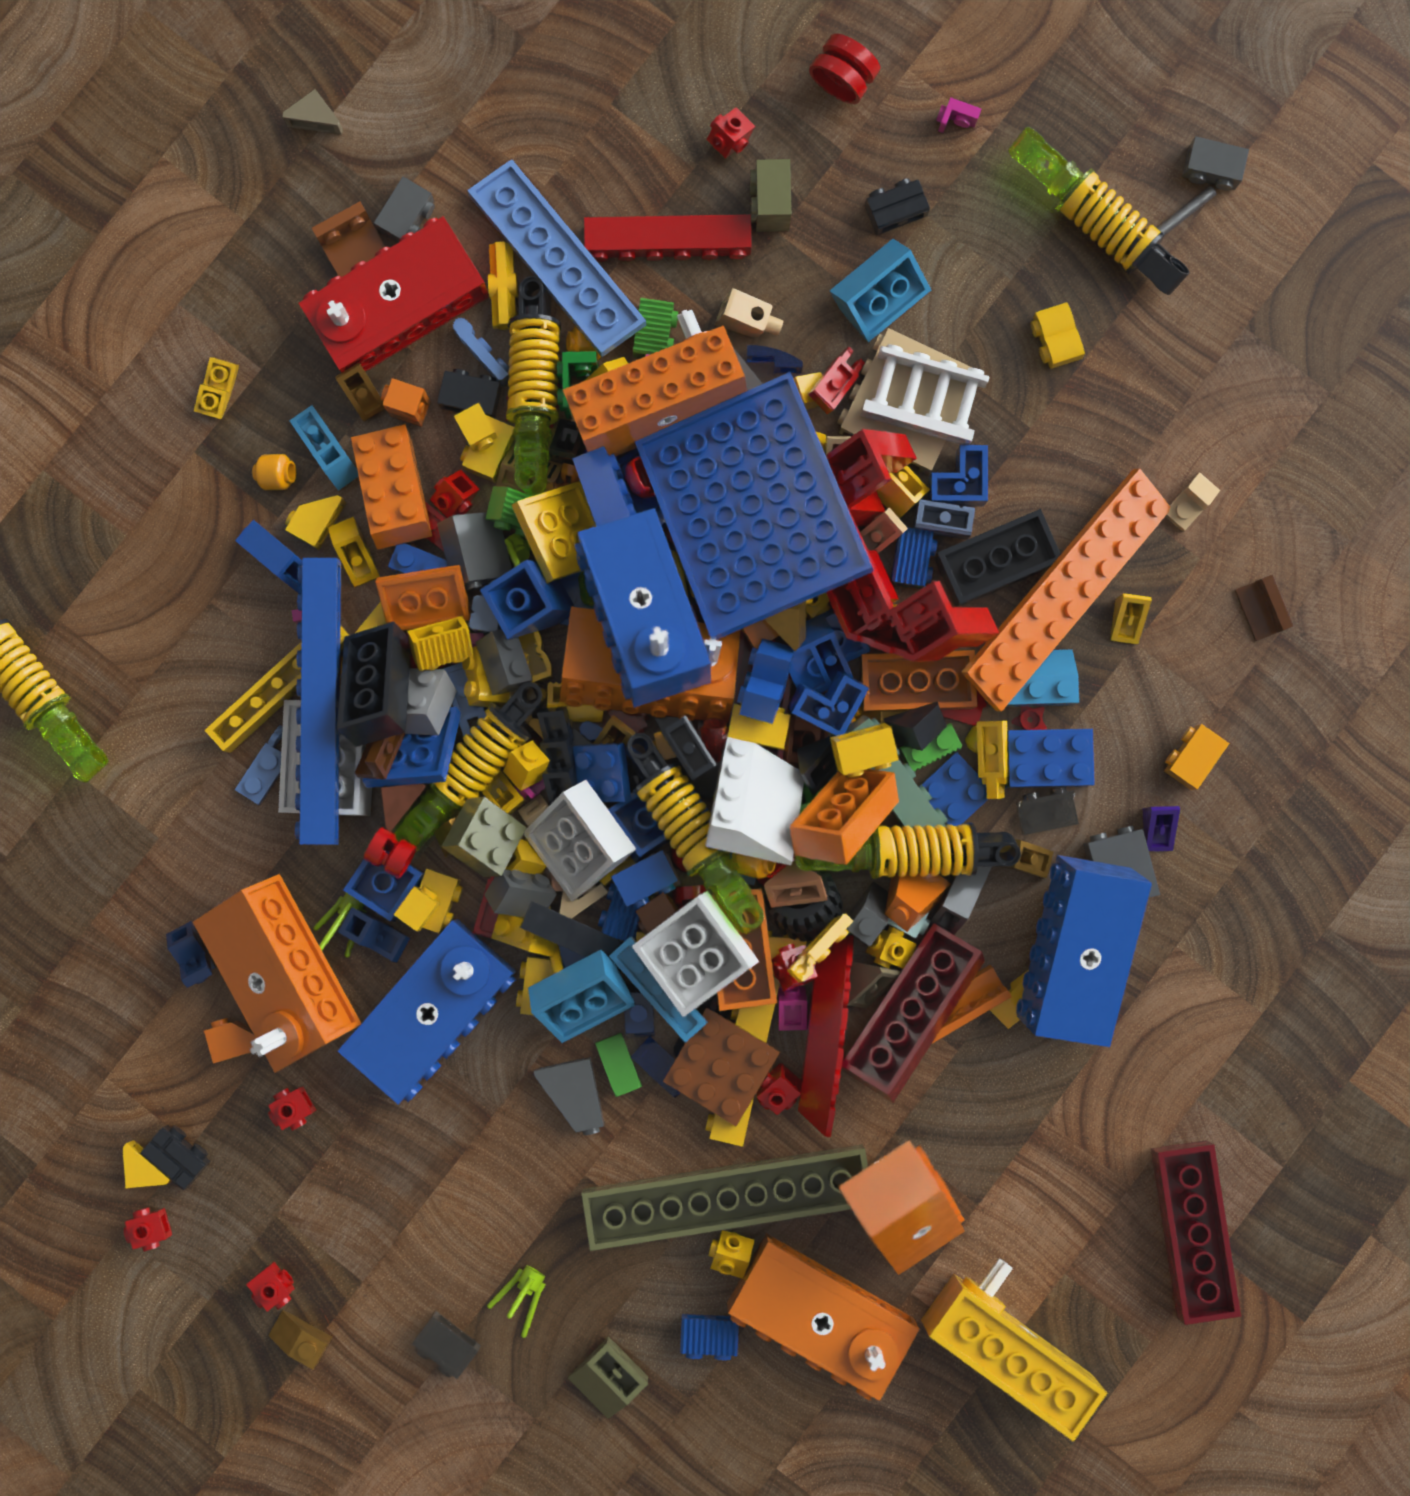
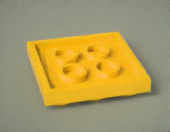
M580 481L519 500L511 505L547 583L580 572L574 544L579 543L577 532L596 526Z

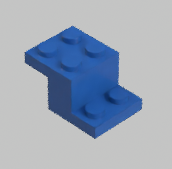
M831 609L806 621V639L794 651L789 674L796 689L802 683L822 693L828 690L838 670L854 678L847 662L870 652L868 644L846 638L834 609Z

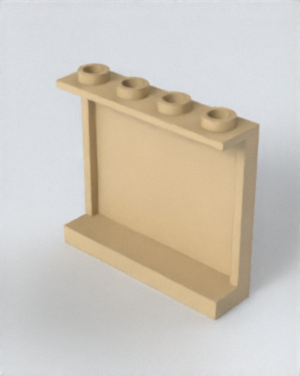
M888 328L885 336L879 334L874 344L873 350H876L877 353L873 361L867 359L861 374L865 376L862 384L856 383L849 399L853 400L850 409L844 408L837 423L842 425L839 433L843 435L846 432L853 436L861 429L906 434L917 458L911 463L920 467L919 471L929 476L946 440L861 416L865 400L871 401L872 398H875L885 364L884 359L878 358L880 347H886L888 344L901 347L903 352L914 354V352L924 353L930 356V360L941 362V360L952 361L957 364L958 368L965 370L972 367ZM896 363L886 398L888 406L895 408L902 406L912 367ZM923 371L913 406L914 413L923 416L929 413L940 375ZM950 379L940 417H942L941 421L951 424L953 421H956L967 383Z

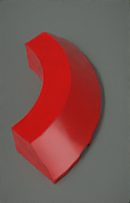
M853 935L845 936L838 943L833 942L828 948L831 951L829 955L820 963L815 961V970L818 977L812 980L807 1038L801 1075V1095L798 1100V1112L822 1135L830 1138L844 1054L843 1045L847 1027V1007L851 985L849 979L853 957Z

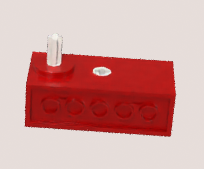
M442 216L439 219L432 218L423 225V228L416 233L409 232L399 239V243L391 248L387 246L380 249L371 260L355 264L351 268V272L346 275H339L330 279L327 282V286L321 290L310 291L303 297V301L298 304L340 372H344L357 363H360L366 372L489 298V294L484 280L445 217Z

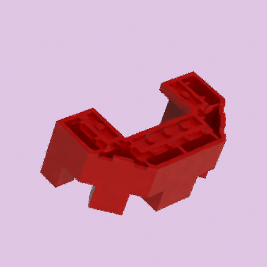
M861 429L826 454L874 569V572L826 592L846 638L860 641L887 653L902 656L904 659L913 662L938 661L959 647H978L999 634L988 608L951 607L939 581H933L894 607L893 603L899 600L879 554L877 550H868L857 526L868 525L885 511L876 490L892 480L889 473H897L917 459L906 434Z

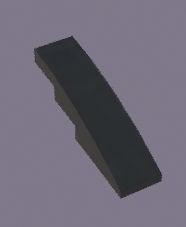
M567 706L541 708L537 712L543 740L539 743L540 748L550 760L547 769L542 774L550 805L564 791L577 785L573 747L575 745Z
M531 901L520 925V928L585 957L599 950H602L609 957L624 943Z

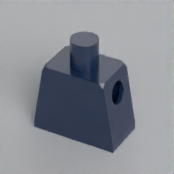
M626 984L635 1002V1006L624 1011L627 1038L655 1036L654 1007L634 984Z

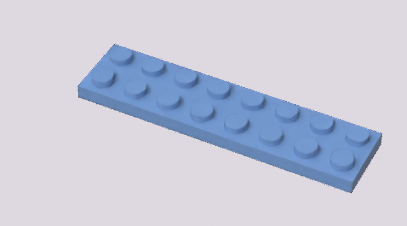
M512 159L467 190L469 197L534 276L542 281L548 293L601 357L608 354L646 326L644 317Z

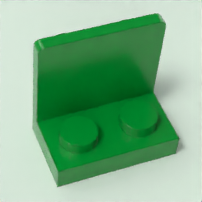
M596 351L562 352V361H557V376L559 383L563 384V388H559L557 392L558 406H560V412L565 413L566 419H572V412L563 390L572 386L571 376H576V379L586 380L599 368Z

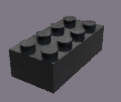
M1039 509L942 550L935 555L934 559L955 607H960L1049 569L1061 553L1042 510Z
M394 621L345 636L337 730L355 747L406 733L411 647L408 636Z

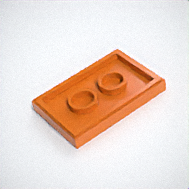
M460 565L376 578L375 583L386 623L394 621L402 631L417 629L462 616L465 621H470L471 609Z

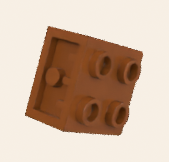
M361 201L311 228L338 276H344L351 272V268L361 261L367 262L375 257L377 251L385 247Z

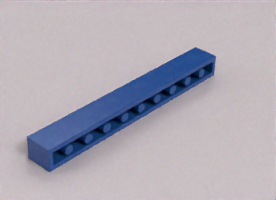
M302 558V565L298 566V582L302 583V594H298L297 597L298 611H302V622L297 624V637L302 639V650L297 651V667L301 668V679H297L296 684L297 696H301V707H297L296 722L301 724V736L296 737V752L300 753V764L296 765L295 771L296 781L300 782V793H296L295 796L296 810H300V822L295 823V838L300 839V845H339L340 732L337 730L340 698L341 561L338 558Z

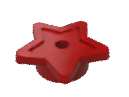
M1030 706L1021 707L1020 715L1011 721L1012 724L1022 727V730H1047V726L1042 718L1045 710L1043 706L1034 709ZM1029 717L1033 719L1031 723L1028 722Z

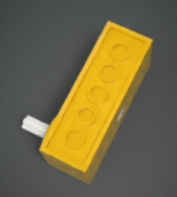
M998 1258L980 1285L967 1276L962 1280L953 1274L921 1319L928 1335L1074 1442L1106 1396L1107 1392L1090 1372L1004 1310L1006 1305L995 1297L994 1294L1013 1269L1005 1261Z

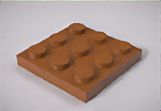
M707 1007L702 1016L708 1023L685 1043L663 1082L732 1125L737 1126L781 1052Z

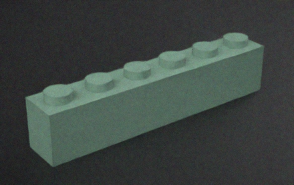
M863 715L850 724L845 733L880 723L875 718L870 719ZM900 760L891 762L890 767L880 769L881 771L895 773L899 802L892 809L891 813L901 827L909 825L911 828L915 825H920L922 828L925 825H931L933 828L936 825L946 826L944 823L948 821L939 808L934 810L929 803L932 799L931 795L924 786H917L913 780L916 775L907 763L902 765Z

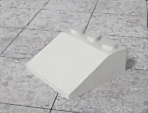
M587 780L564 791L524 832L526 839L571 901H574L636 850Z
M708 891L696 897L632 946L683 1017L759 962Z

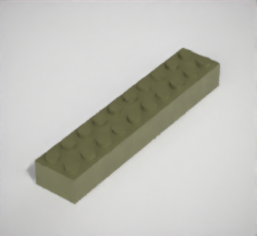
M861 1144L584 1188L582 1200L590 1251L850 1210L852 1208L839 1189V1186L868 1168L865 1148Z

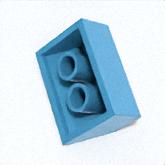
M892 239L833 287L830 293L840 311L867 342H870L928 294L931 288L911 250L895 239Z
M1053 650L1006 707L1068 706L1079 703L1078 671L1073 650Z
M602 950L528 987L532 1014L561 1043L635 1006V1002L617 966Z

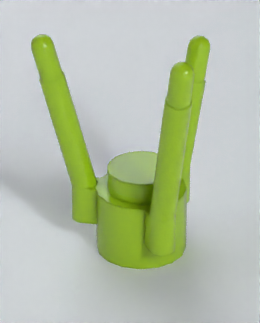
M512 534L505 539L504 542L514 567L529 558L531 547L524 537Z
M348 893L344 897L340 896L334 906L313 928L315 931H318L338 910L339 916L319 945L321 950L324 949L344 918L347 917L350 909L353 907L366 912L363 910L365 904ZM350 939L344 954L346 958L350 956L355 943Z
M526 1265L524 1270L519 1268L515 1276L488 1303L487 1308L491 1309L519 1282L517 1288L521 1291L507 1314V1318L510 1319L525 1295H532L534 1292L521 1333V1337L525 1338L530 1328L540 1294L546 1285L543 1283L546 1276L529 1265Z

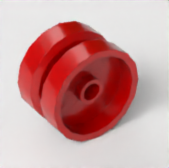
M834 33L829 36L823 45L822 51L824 54L817 55L810 65L809 73L814 81L827 93L838 100L855 105L861 101L867 91L866 84L873 83L880 72L881 66L875 56L862 44L843 34Z

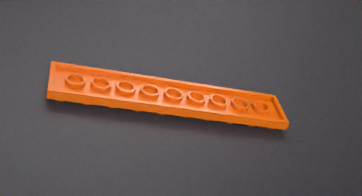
M1133 469L1001 624L998 628L999 634L989 639L962 670L961 673L995 711H1003L1169 513L1170 505L1141 469Z

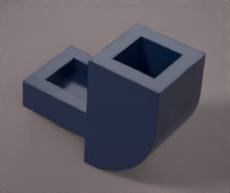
M353 907L338 933L355 943L370 948L396 963L410 940V937L396 930L392 925Z
M191 921L166 934L167 949L179 964L181 981L186 988L194 984H200L212 975V970L216 968L215 962Z

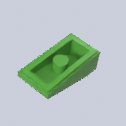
M622 1033L595 1043L615 1097L642 1087Z

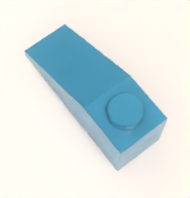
M313 405L289 420L338 491L359 477L356 466Z

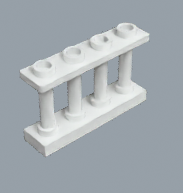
M888 344L886 347L881 346L878 358L884 359L885 364L875 398H872L871 401L865 400L861 416L960 445H970L975 430L969 429L967 421L977 386L985 388L989 381V376L984 375V372L977 368H968V370L958 368L957 364L952 361L941 360V362L930 360V356L924 353L914 352V354L903 352V349L896 345ZM896 363L912 367L902 406L898 408L888 406L886 401ZM923 371L940 375L930 411L925 416L914 413L915 410L913 409ZM950 379L967 383L957 419L952 424L941 421L942 417H940Z

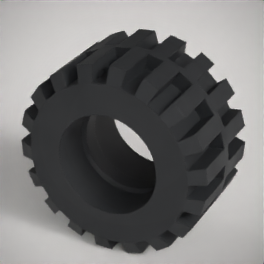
M808 863L805 867L821 876L827 894V901L812 902L809 906L801 909H794V905L771 908L769 900L766 901L769 912L780 931L784 935L788 934L790 939L796 940L798 937L800 941L804 942L810 937L813 941L835 917L842 915L840 909L843 908L841 895L829 872L826 873L825 869L821 866L816 868L812 863Z

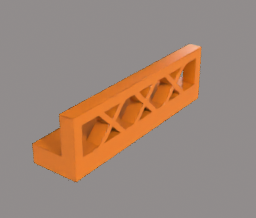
M991 965L978 971L932 1043L1012 997L1008 989L1001 983Z

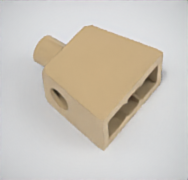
M732 288L722 301L715 325L719 327L724 325L725 329L752 338H758L764 331L778 336L783 320L770 315L772 310L771 304Z

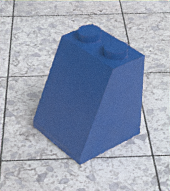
M525 560L480 590L507 639L556 626L570 617L571 607H575L560 579L550 583L546 582L537 561Z

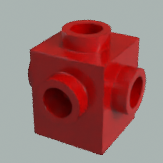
M736 107L725 116L720 114L710 124L711 131L706 140L726 159L734 152L739 154L745 149L749 143L748 139L756 126Z
M460 469L449 477H443L434 486L436 491L430 498V501L446 518L457 514L462 515L472 508L473 504L471 501L480 489Z
M794 944L786 945L778 949L779 954L771 959L773 975L779 980L783 992L808 984L818 977L815 964L813 965V974L800 983L787 971L805 950L806 944L795 947Z
M780 1063L767 1074L757 1091V1100L764 1109H770L778 1115L784 1109H790L797 1101V1097L801 1095V1080Z
M304 1086L293 1092L286 1088L274 1095L275 1102L268 1105L271 1110L268 1112L272 1123L276 1127L280 1126L281 1130L290 1127L292 1131L307 1123L305 1117L317 1111ZM288 1106L291 1107L292 1113L288 1110Z
M149 1207L132 1212L133 1217L125 1221L124 1236L127 1243H131L132 1249L142 1247L143 1252L159 1247V1241L166 1240L172 1236L165 1207L151 1212Z
M275 1262L246 1284L253 1293L251 1297L259 1308L264 1307L267 1312L274 1306L279 1310L291 1300L289 1294L295 1289L292 1285L294 1281L291 1275L285 1269L281 1271Z

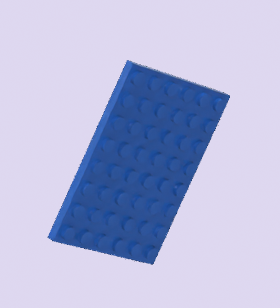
M791 372L635 441L711 639H720L874 572Z

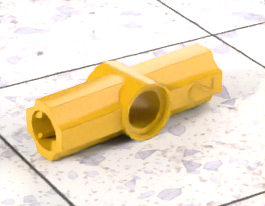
M495 242L489 244L490 274H488V291L492 302L493 329L509 330V319L517 316L516 298H518L517 274L514 272V250L507 242Z

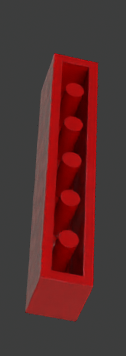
M751 214L584 217L585 248L597 262L607 261V258L633 261L635 257H646L650 261L662 260L663 257L688 260L691 258L690 256H702V259L705 260L717 259L718 256L743 259L746 255H751Z

